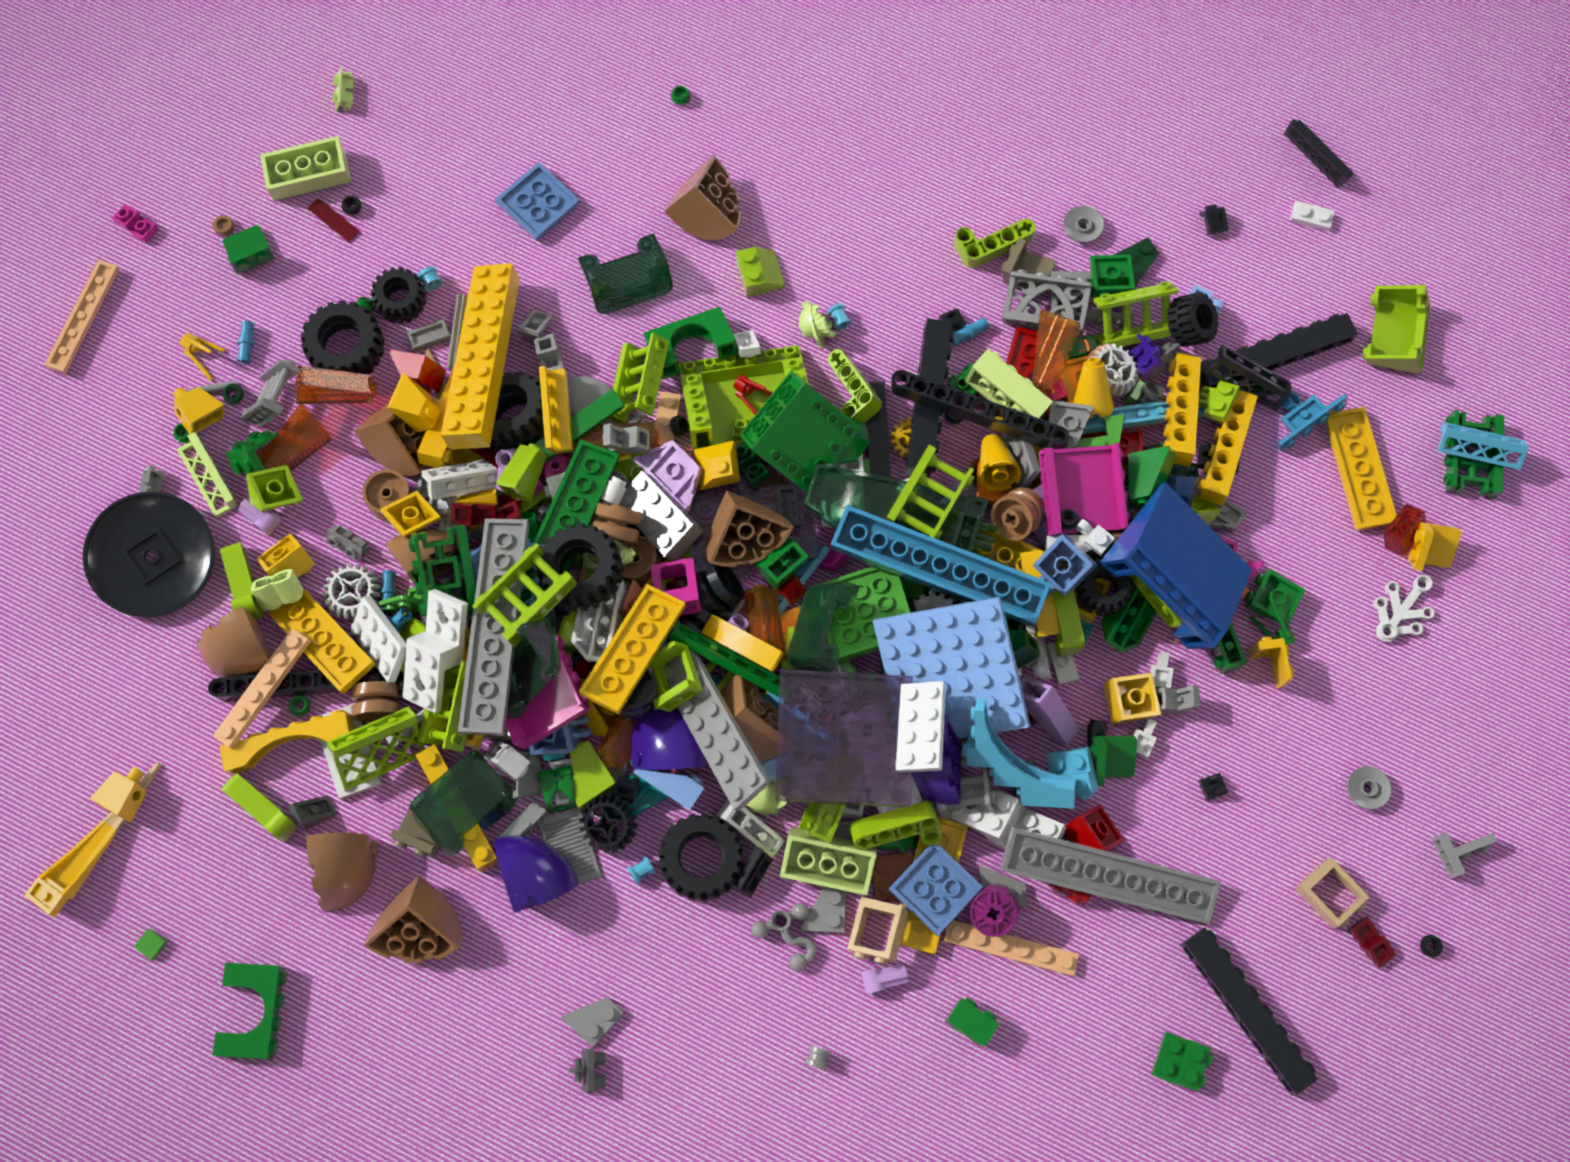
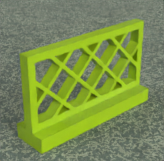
M409 706L326 742L345 791L416 760L415 755L425 750L424 744L418 742L420 731L417 725V716ZM412 726L413 730L409 737L401 735L405 728ZM389 735L393 737L389 746L380 744L383 738ZM398 739L406 741L401 751L394 749ZM411 743L418 745L419 751L412 754L406 753ZM372 745L373 747L368 755L360 753L364 746ZM378 748L386 750L381 760L373 757ZM391 752L399 754L396 761L392 763L386 762ZM346 754L352 755L348 764L341 763L339 757ZM357 757L366 759L361 769L353 767ZM371 761L378 763L376 770L372 772L366 771ZM350 770L358 773L354 780L347 782L346 777Z

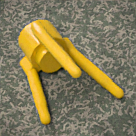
M186 333L180 341L181 347L185 349L184 354L189 356L202 373L212 381L213 377L193 353L203 350L211 354L212 351L203 346V344L223 353L226 350L199 336L196 337L191 333Z

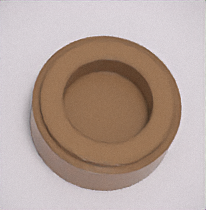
M226 215L218 216L213 221V229L219 236H229L235 229L232 219Z

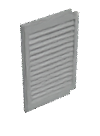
M577 806L545 817L543 823L538 824L542 841L553 846L570 862L576 872L579 885L603 876L593 845L588 846L590 838L583 839L586 831H580V827L584 826V824L580 823L579 819L584 816L581 814L582 810Z

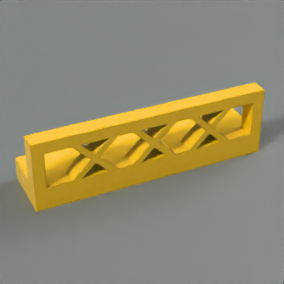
M540 366L545 448L552 454L572 452L573 440L567 371L564 368L550 371L546 366Z

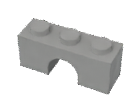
M553 333L534 339L536 353L541 366H546L550 371L565 369L561 350Z

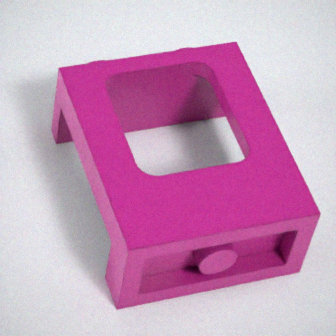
M693 558L651 565L653 587L685 602L686 607L681 615L702 612L696 579L697 571ZM687 576L688 585L686 587L668 591L662 589L661 580Z

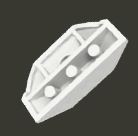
M624 582L617 583L619 589L616 594L611 593L609 595L611 599L607 603L605 601L600 602V607L594 609L591 606L588 607V611H581L578 608L571 642L588 662H598L624 620V617L617 613L625 593Z

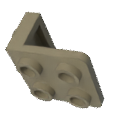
M1018 238L1016 244H1013L1010 248L1008 261H1004L1002 264L1003 283L1009 285L1011 271L1016 272L1017 270H1025L1029 274L1041 272L1050 276L1051 271L1055 267V261L1028 252L1026 240ZM1021 282L1016 288L1028 289L1029 284Z
M413 801L399 830L393 828L390 837L395 841L394 845L403 849H406L407 846L415 849V854L424 858L427 855L435 857L451 824V820L446 813H442L418 801Z

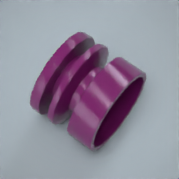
M997 883L983 887L976 894L970 908V917L974 927L982 934L990 937H998L1008 933L1016 923L1020 910L1019 900L1015 892L1008 886ZM992 907L995 911L999 910L996 917L993 913H989Z

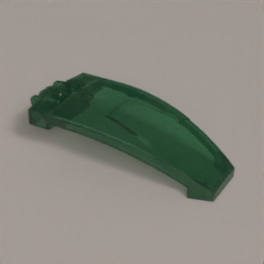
M839 463L816 464L804 500V506L835 530H837L846 505L886 520L907 481L841 468ZM917 484L914 489L917 492L916 495L944 511L951 501L925 485ZM960 494L940 529L943 533L939 540L972 553L975 552V549L986 552L992 551L993 547L989 544H994L995 538L980 533L981 529L997 532L999 528L995 524L984 522L989 505L988 499L969 494L967 496ZM907 502L903 508L906 510L905 513L935 529L940 520L938 516L913 502ZM896 520L895 522L898 525L925 534L902 520L900 522ZM977 554V555H979V556H982V557H985V558L989 559V558L986 557L985 555Z

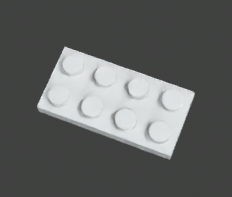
M363 596L350 632L376 664L375 666L388 683L396 682L406 656L407 644L372 597Z
M943 681L901 684L896 770L899 773L942 771L946 684Z
M354 704L342 707L337 710H344L345 712L351 714V706ZM328 712V713L323 714V715H320V716H323V717L329 716V715H331V712ZM353 720L355 729L363 726L361 721ZM320 740L340 800L382 785L380 776L345 791L327 743ZM370 745L364 746L360 753L368 755L371 750ZM346 754L339 757L341 763L348 764L352 755ZM357 757L353 767L361 769L366 759ZM371 761L366 771L372 772L376 770V763ZM350 770L346 777L347 782L354 780L358 773Z

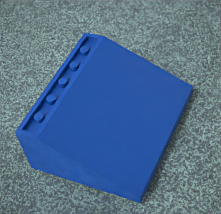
M1162 483L1100 561V564L1114 577L1136 574L1183 621L1173 635L1187 649L1216 647L1228 631L1252 571L1167 483Z

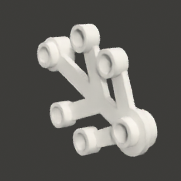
M1419 575L1413 581L1414 588L1402 604L1398 593L1399 584L1395 581H1390L1385 585L1384 589L1390 595L1393 616L1390 620L1386 610L1388 605L1387 599L1378 597L1373 601V607L1378 610L1380 624L1376 628V635L1381 641L1391 642L1396 639L1397 635L1410 634L1411 636H1418L1422 633L1423 627L1418 622H1414L1410 626L1397 625L1401 620L1421 618L1428 621L1434 616L1435 613L1431 607L1409 610L1421 593L1427 592L1432 587V580L1429 576ZM1418 582H1421L1424 585V588H1421L1418 585ZM1389 585L1394 586L1395 591H1391ZM1377 601H1381L1383 607L1379 606ZM1424 611H1428L1430 613V616L1427 617L1424 614ZM1412 627H1417L1418 632H1414ZM1383 629L1388 630L1389 635H1385Z
M1026 625L1027 632L1038 641L1040 652L1038 662L1033 666L1034 675L1036 678L1043 680L1051 679L1049 669L1051 659L1045 638L1050 635L1037 638L1036 625L1034 628Z

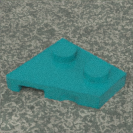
M634 772L628 779L635 782L638 778L640 779V785L633 804L629 802L627 807H635L631 814L638 815L667 799L668 796L634 774ZM612 808L614 813L621 816L616 809Z

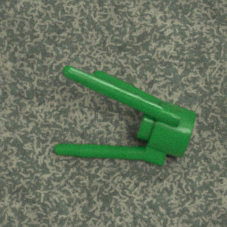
M1270 598V603L1282 629L1275 632L1276 637L1256 618L1250 616L1255 625L1267 637H1272V640L1284 638L1287 645L1296 641L1289 624L1286 626L1273 598Z

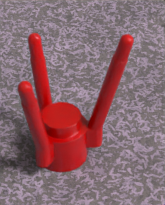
M740 375L733 385V388L737 390L735 395L746 404L754 415H756L757 410L744 395L752 394L754 389L769 396L773 394L766 387L751 381L744 375Z

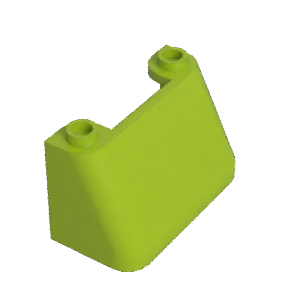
M1426 285L1375 286V293L1371 294L1370 299L1371 306L1375 308L1371 344H1368L1367 348L1363 349V359L1367 361V364L1410 373H1422L1430 317V298Z

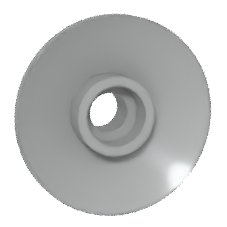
M1074 207L1065 216V232L1071 239L1077 242H1092L1103 231L1104 222L1102 216L1091 207Z
M1364 766L1356 769L1350 775L1347 782V790L1351 800L1356 805L1364 809L1374 810L1382 807L1389 800L1391 784L1388 777L1381 770L1371 766ZM1364 786H1368V787H1369V789H1370V792H1369V793H1366V792L1364 791V789H1363Z

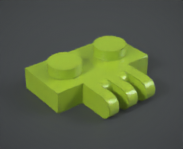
M1219 381L1216 388L1203 386L1199 393L1198 407L1206 408L1204 417L1224 422L1240 388L1238 385Z

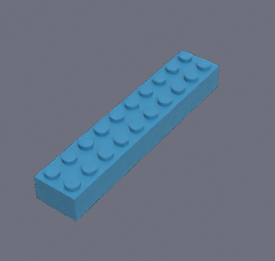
M846 505L831 542V549L966 602L1001 597L1005 617L1033 628L1051 586L1050 582Z

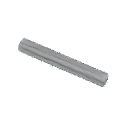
M458 294L456 297L447 361L449 370H453L468 299L466 294Z

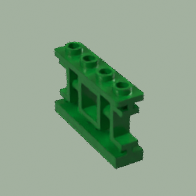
M1454 410L1445 420L1447 423L1504 435L1505 415L1496 414L1494 417L1486 415L1482 419V424L1466 422V412L1459 413V410ZM1448 437L1445 447L1453 448L1459 442L1457 439ZM1470 443L1466 445L1472 447H1479L1477 443ZM1494 447L1484 451L1487 457H1494L1500 454L1498 448ZM1448 453L1445 455L1444 466H1446V473L1443 478V484L1446 486V492L1451 493L1455 491V493H1460L1464 489V484L1480 486V496L1487 495V498L1496 499L1503 493V466L1483 461L1465 460V457ZM1458 468L1468 469V476L1459 475L1457 477ZM1477 470H1487V478L1477 477Z
M464 525L446 528L448 539L427 542L425 532L411 533L412 539H408L410 553L414 552L415 561H412L413 573L418 574L419 582H415L417 595L422 597V603L419 604L421 617L425 616V619H427L428 606L426 584L429 583L430 591L433 589L441 590L443 593L451 596L450 588L461 587V577H463L466 601L468 603L467 613L473 614L474 608L472 605L475 601L476 586L467 531ZM455 534L460 563H458L456 555L445 556L444 545L455 544L453 537ZM420 540L424 549L435 548L436 558L425 560L426 569H423L419 547ZM452 562L455 581L434 585L431 565Z

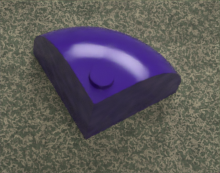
M678 707L671 712L656 709L647 716L636 720L631 740L633 769L668 770L710 766Z
M945 715L942 771L911 772V775L919 793L926 799L943 805L961 804V742L950 720Z
M521 835L503 836L494 839L500 871L514 913L553 900L578 885L579 881L576 872L570 862L550 844L539 839L523 837Z

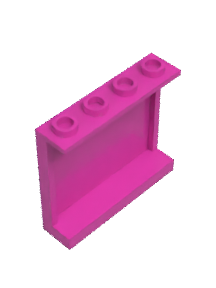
M1119 443L1066 449L1044 448L1039 451L1048 536L1080 533L1076 528L1072 530L1062 528L1060 512L1065 509L1074 510L1079 516V523L1084 519L1093 529L1097 525L1106 531L1123 530L1128 527L1130 523V515L1126 510L1128 495L1126 490H1124L1125 471L1121 466L1123 452L1119 448ZM1064 519L1066 522H1072L1070 519Z
M550 631L546 632L549 644L546 645L545 649L538 650L533 648L513 660L506 727L513 744L523 750L591 710L588 704L589 699L579 694L581 679L571 666L573 661L563 648L565 646L563 639Z

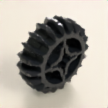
M605 793L600 794L599 798L593 797L592 802H587L585 804L587 809L581 811V814L585 817L579 819V822L584 824V826L580 827V831H586L583 839L590 838L588 846L596 844V851L601 850L602 847L604 853H608L610 849L613 853L617 852L618 848L623 850L626 848V844L632 843L631 837H635L637 834L633 829L638 828L639 824L634 823L633 820H636L638 815L631 814L635 807H627L629 800H625L622 803L621 795L615 798L613 793L608 794V796ZM601 807L600 820L594 823L595 813ZM612 808L616 809L621 816L615 815ZM606 820H607L608 822H616V823H614V824H612V825H610V824H602V823L606 822ZM624 823L623 833L617 839V827ZM597 830L602 831V832L604 833V835H605V838L602 837V836L597 832Z

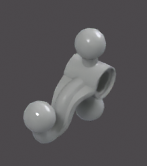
M797 903L792 908V911L788 913L782 910L776 911L770 917V921H757L751 927V933L757 939L766 937L768 931L775 929L780 931L783 939L789 945L805 946L807 948L805 955L797 953L790 958L789 964L794 971L804 970L807 963L815 957L816 947L813 941L806 937H793L788 929L792 920L802 921L809 916V908L804 903ZM781 914L785 916V926L778 927L775 925L774 918L776 915Z

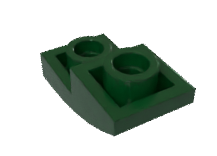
M745 442L736 447L739 471L752 488L770 478L769 472L758 460L756 453Z

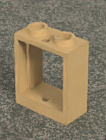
M1332 857L1324 860L1295 888L1302 898L1332 929L1346 926L1351 921L1349 916L1354 912L1359 913L1366 907L1364 902L1369 898ZM1329 871L1357 898L1338 917L1311 890Z
M861 897L847 949L854 953V957L866 960L867 957L875 958L874 962L879 964L895 963L909 911L903 906ZM869 911L894 917L885 952L860 946Z

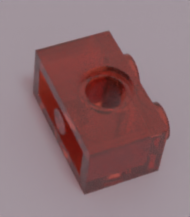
M1406 504L1383 532L1385 548L1404 556L1414 543V536L1420 522L1427 523L1425 511Z

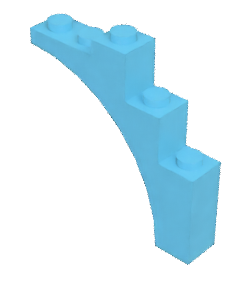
M977 698L975 707H971V720H975V726L971 727V735L968 736L967 744H963V757H967V766L990 767V777H994V786L1017 787V796L1021 797V806L1074 809L1076 778L1043 771L1015 755L1001 741L994 730L988 715L986 699Z

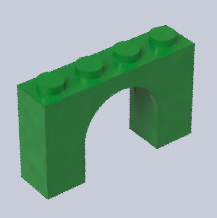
M720 306L643 333L646 346L649 345L650 336L653 332L669 341L661 380L681 374L674 349L685 339L700 337L708 340L712 344L719 360L739 354L736 339Z
M225 962L222 986L254 989L262 997L265 1009L261 1022L256 1028L247 1033L215 1032L212 1056L273 1060V1056L278 1051V1041L275 1040L277 1031L279 1032L281 1027L279 1009L284 1004L282 986L287 981V972L284 971L285 967Z

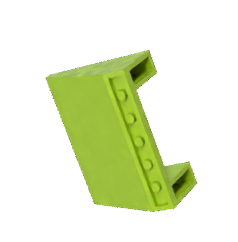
M799 345L760 351L761 354L751 358L740 357L739 354L721 360L716 357L679 363L694 460L695 449L735 441V445L738 447L745 442L739 434L755 415L735 395L737 390L733 388V385L740 375H744L751 381L774 392L792 370L809 385ZM754 389L752 394L744 395L757 412L770 397Z

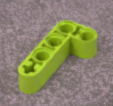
M1022 219L977 240L970 228L961 227L956 231L954 248L966 267L976 268L1008 253L1011 246L1016 244L1018 238L1026 240V244L1031 242L1036 226L1032 220ZM960 238H965L968 241H962ZM1004 238H1010L1012 241H1006ZM987 246H992L995 249H989ZM969 254H974L977 257L973 258Z
M835 349L829 354L828 363L852 396L842 406L840 411L852 419L865 423L881 409L882 401L853 360L842 350Z
M238 542L220 548L233 595V600H231L232 610L244 607L256 620L264 618L261 607L251 593L254 577L243 543Z
M1056 589L1053 592V598L1060 628V634H1057L1055 638L1057 656L1080 654L1085 646L1075 592L1073 590L1069 596H1063Z
M237 772L221 788L279 841L285 843L298 828L290 817Z
M928 801L859 819L851 823L849 827L854 846L859 850L920 834L925 845L937 844L942 838L933 804Z

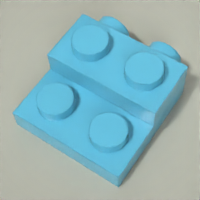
M1089 747L1052 751L1046 754L1050 773L1076 778V796H1079V799L1091 798L1092 794L1099 789Z

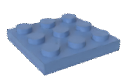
M540 162L495 199L496 204L535 241L542 238L580 205V200Z
M938 844L929 845L888 890L938 936L983 886Z

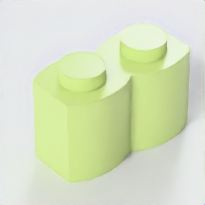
M292 569L280 571L273 576L262 577L252 582L251 593L262 611L276 610L281 604H294L302 598L304 590Z

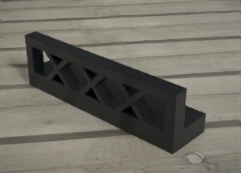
M1293 119L1289 123L1284 135L1337 188L1352 178L1354 173L1300 119L1298 121Z
M1224 344L1218 350V359L1208 369L1209 374L1223 382L1238 385L1241 391L1257 395V401L1275 411L1292 395L1291 383ZM1223 364L1229 368V372L1221 373L1216 369ZM1242 375L1246 377V381L1237 382L1233 376ZM1260 385L1264 391L1255 392L1251 390V386ZM1276 394L1280 396V399L1274 403L1268 399V395Z

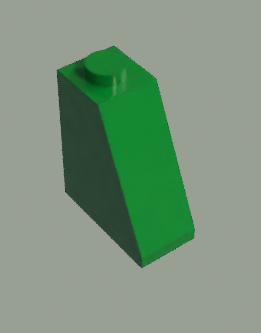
M1170 446L1128 454L1129 500L1137 508H1143L1159 486L1167 482L1176 460V454Z

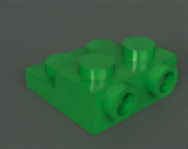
M1131 254L1090 256L1092 299L1103 294L1112 295L1135 290Z
M1267 569L1256 576L1254 580L1256 587L1254 591L1250 590L1247 594L1245 601L1248 603L1245 608L1263 618L1267 616L1279 623L1270 603V598H1273L1287 626L1306 589L1273 570Z
M1164 1032L1151 1076L1189 1091L1198 1092L1199 1088L1203 1089L1206 1082V1076L1203 1075L1205 1067H1210L1213 1060V1054L1210 1053L1211 1048L1172 1033Z

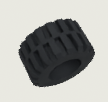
M392 267L390 268L391 271L388 272L386 270L382 271L383 275L376 277L377 282L373 281V289H371L372 299L379 314H382L385 320L389 319L392 323L398 321L399 324H403L405 320L411 322L412 317L415 319L419 317L418 312L422 313L424 310L423 305H426V294L418 276L415 273L412 274V271L409 269L404 271L403 267H399L398 270ZM397 290L409 291L407 297L401 301L388 300L390 295Z
M1196 292L1173 299L1167 311V322L1171 336L1175 338L1177 343H1180L1183 347L1208 343L1215 338V334L1218 332L1219 317L1213 300L1209 299L1207 294Z
M1098 558L1094 560L1098 566L1075 590L1078 592V601H1083L1081 606L1083 608L1087 606L1089 608L1088 612L1092 614L1093 611H1096L1097 616H1101L1102 613H1105V616H1110L1112 612L1115 614L1122 609L1130 599L1134 588L1132 586L1134 581L1133 577H1129V575L1114 577L1100 564V559ZM1097 578L1108 579L1115 587V594L1112 596L1101 595L1094 588L1093 580Z

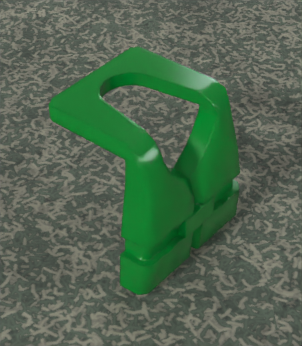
M571 765L557 767L555 770L551 768L538 771V779L541 782L540 787L549 813L577 807ZM557 791L563 792L569 798L567 805L556 807L552 804L553 797Z

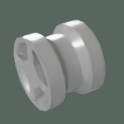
M810 1046V1055L805 1060V1064L826 1070V1061L830 1057L831 1052Z

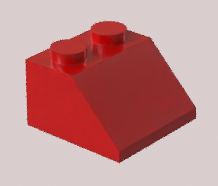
M396 350L390 351L400 376L406 374L429 394L431 392H440L446 373L444 368L426 355Z
M1101 804L1084 812L1065 825V835L1069 841L1110 851L1125 841Z

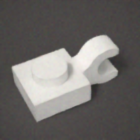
M1084 519L1080 521L1076 528L1077 531L1087 537L1084 543L1100 556L1115 539V537L1099 525L1093 529Z
M1161 651L1158 653L1157 665H1151L1150 673H1152L1155 688H1171L1174 668L1167 667L1169 652Z
M1149 718L1142 731L1136 729L1133 736L1137 739L1136 754L1144 758L1149 757L1157 739L1151 735L1157 721Z

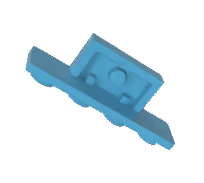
M1314 394L1282 417L1281 422L1291 433L1278 442L1277 448L1279 451L1284 448L1286 450L1291 448L1296 443V439L1310 434L1315 425L1318 423L1322 425L1330 418L1329 415L1336 411L1338 413L1343 410L1347 405L1348 396L1343 394L1325 407Z

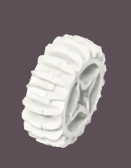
M1106 343L1092 351L1086 361L1089 358L1096 357L1105 363L1112 397L1115 395L1118 398L1129 393L1135 387L1139 379L1137 376L1139 370L1135 367L1138 363L1133 362L1135 356H1130L1128 354L1129 350L1124 351L1122 346L1117 348L1115 343L1111 345Z
M347 563L346 569L339 566L340 571L338 573L332 570L333 578L326 577L327 582L330 584L323 585L324 590H326L323 593V597L326 598V606H330L329 610L332 613L336 612L337 617L340 618L344 615L345 620H348L352 615L355 620L365 586L368 584L366 596H371L377 605L378 602L375 599L381 598V594L378 593L381 586L378 585V577H374L375 573L372 570L368 571L367 566L361 568L356 563L352 568V565ZM358 577L354 581L346 580L348 578ZM341 584L342 591L339 594V598L336 599V592ZM347 586L354 590L358 597L350 593ZM350 602L358 603L353 606H344L345 604L348 605Z

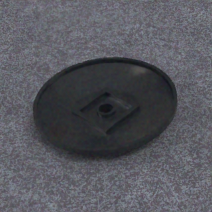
M163 492L135 493L109 505L94 520L86 535L83 547L84 572L95 594L116 611L141 618L168 615L192 602L206 586L212 574L215 561L214 539L204 517L185 500ZM150 551H156V560L148 562L146 559L147 554Z

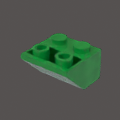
M788 537L778 549L776 548L766 555V558L751 565L777 591L808 563L809 556L794 540Z

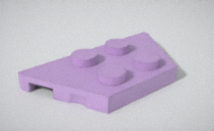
M674 440L664 443L661 447L650 449V452L644 455L634 456L633 460L684 512L688 513L703 468Z

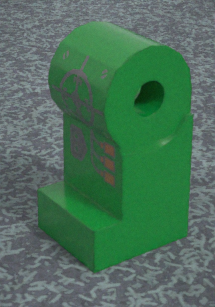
M1087 335L1072 340L1066 338L1062 339L1059 350L1063 361L1089 355L1099 346L1096 335Z

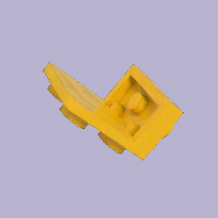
M1420 522L1414 536L1412 549L1408 555V560L1413 569L1423 571L1425 564L1445 568L1451 567L1462 534L1461 530L1449 526Z
M1272 637L1260 638L1247 651L1249 659L1270 657L1277 689L1283 688L1292 681L1294 670L1292 665H1289V647L1285 644L1284 638L1273 640Z

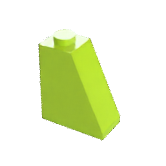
M520 444L498 478L496 485L512 499L531 503L547 457L541 451V447L534 444H529L528 446Z
M589 740L579 742L574 751L570 752L576 804L578 808L583 810L587 809L585 804L592 802L593 797L599 798L600 794L605 793L607 796L613 792L616 780L593 744Z

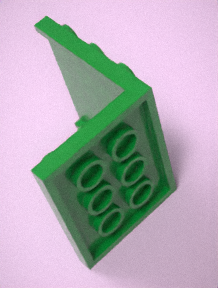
M791 370L739 435L751 450L809 494L862 428Z

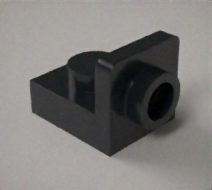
M1217 204L1205 206V211L1199 212L1200 216L1204 215L1207 235L1229 230L1225 207H1217Z

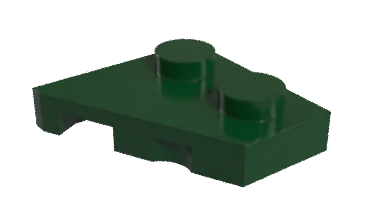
M1149 237L1114 254H1131L1135 287L1159 254Z

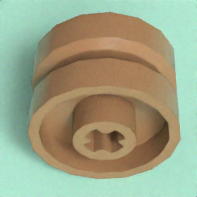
M388 469L376 471L370 475L365 481L362 490L363 499L368 509L375 518L383 522L389 521L381 513L380 509L412 493L407 480L400 473Z
M1023 487L1013 489L998 499L991 510V521L995 530L1007 540L1013 541L1026 538L1043 525L1046 518L1045 506L1041 497L1033 490Z
M597 503L595 514L608 520L607 522L593 521V526H596L599 531H605L610 538L638 542L640 532L635 528L628 527L627 524H642L644 513L617 504Z
M639 535L637 543L622 540L625 546L633 548L636 554L633 557V561L624 566V571L621 574L627 584L634 579L642 588L652 577L651 565L665 562L662 553L647 537Z
M384 681L364 682L353 685L351 687V700L357 703L351 706L352 719L361 722H373L399 711L400 704L395 702V700L400 698L398 685L393 682L388 683Z

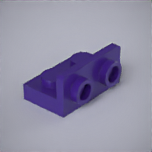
M1139 333L1136 336L1142 343L1133 348L1128 354L1135 356L1133 362L1138 363L1135 367L1147 380L1166 363L1161 358L1164 354L1148 336L1144 338Z

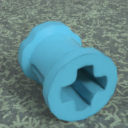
M843 303L836 304L827 311L835 322L834 327L836 330L845 329L852 324L851 319L845 313V305Z
M644 857L643 861L637 865L627 868L637 885L640 884V880L656 873L647 857Z

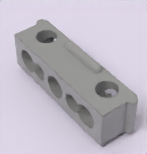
M533 801L499 837L511 835L527 837L548 815L549 811Z

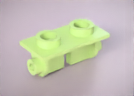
M340 67L338 74H334L333 85L336 86V91L333 92L332 103H335V111L338 110L339 106L343 107L344 110H350L353 106V93L346 90L353 91L354 76L351 72L342 73L343 67Z

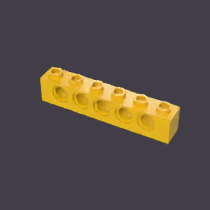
M1177 353L1174 361H1170L1168 373H1171L1167 383V388L1170 389V392H1168L1166 404L1169 405V408H1167L1165 413V420L1168 421V424L1164 428L1163 436L1167 438L1164 441L1163 447L1170 446L1175 452L1176 460L1174 464L1190 467L1196 450L1201 357Z
M1240 390L1225 421H1218L1221 426L1216 428L1213 436L1216 443L1211 445L1208 453L1211 459L1206 461L1203 473H1206V476L1201 478L1198 485V490H1201L1199 499L1220 506L1224 505L1229 495L1258 397L1257 395Z

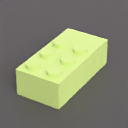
M339 136L260 154L266 188L274 201L352 182L345 147Z
M989 349L972 366L965 380L987 400L1040 419L1053 403L1052 400L1034 387L1031 380L1023 378L1018 374L1016 368L1012 365H1007L996 352H991Z
M790 827L780 877L862 895L868 894L877 846L859 850L855 848L853 840L833 836L830 844L808 835L809 831Z

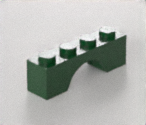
M1005 617L1016 666L1020 669L1040 656L1038 641L1025 629L1020 630L1022 623Z

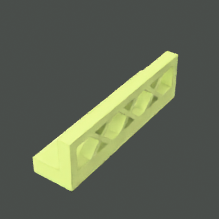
M193 432L188 435L190 442L178 448L177 451L214 516L218 518L239 505L202 440ZM194 447L197 452L195 459L187 458L184 452ZM198 464L205 466L206 472L204 476L195 473ZM207 481L215 483L214 493L205 490ZM217 498L224 499L227 504L219 510H216L214 506Z

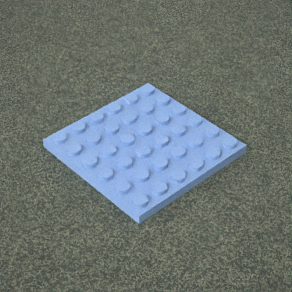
M1001 597L873 620L893 708H895L897 701L900 702L901 684L943 681L946 684L945 715L950 720L958 738L971 735V727L975 726V720H971V707H975L977 698L986 699L988 715L996 732L1023 729L1030 726Z

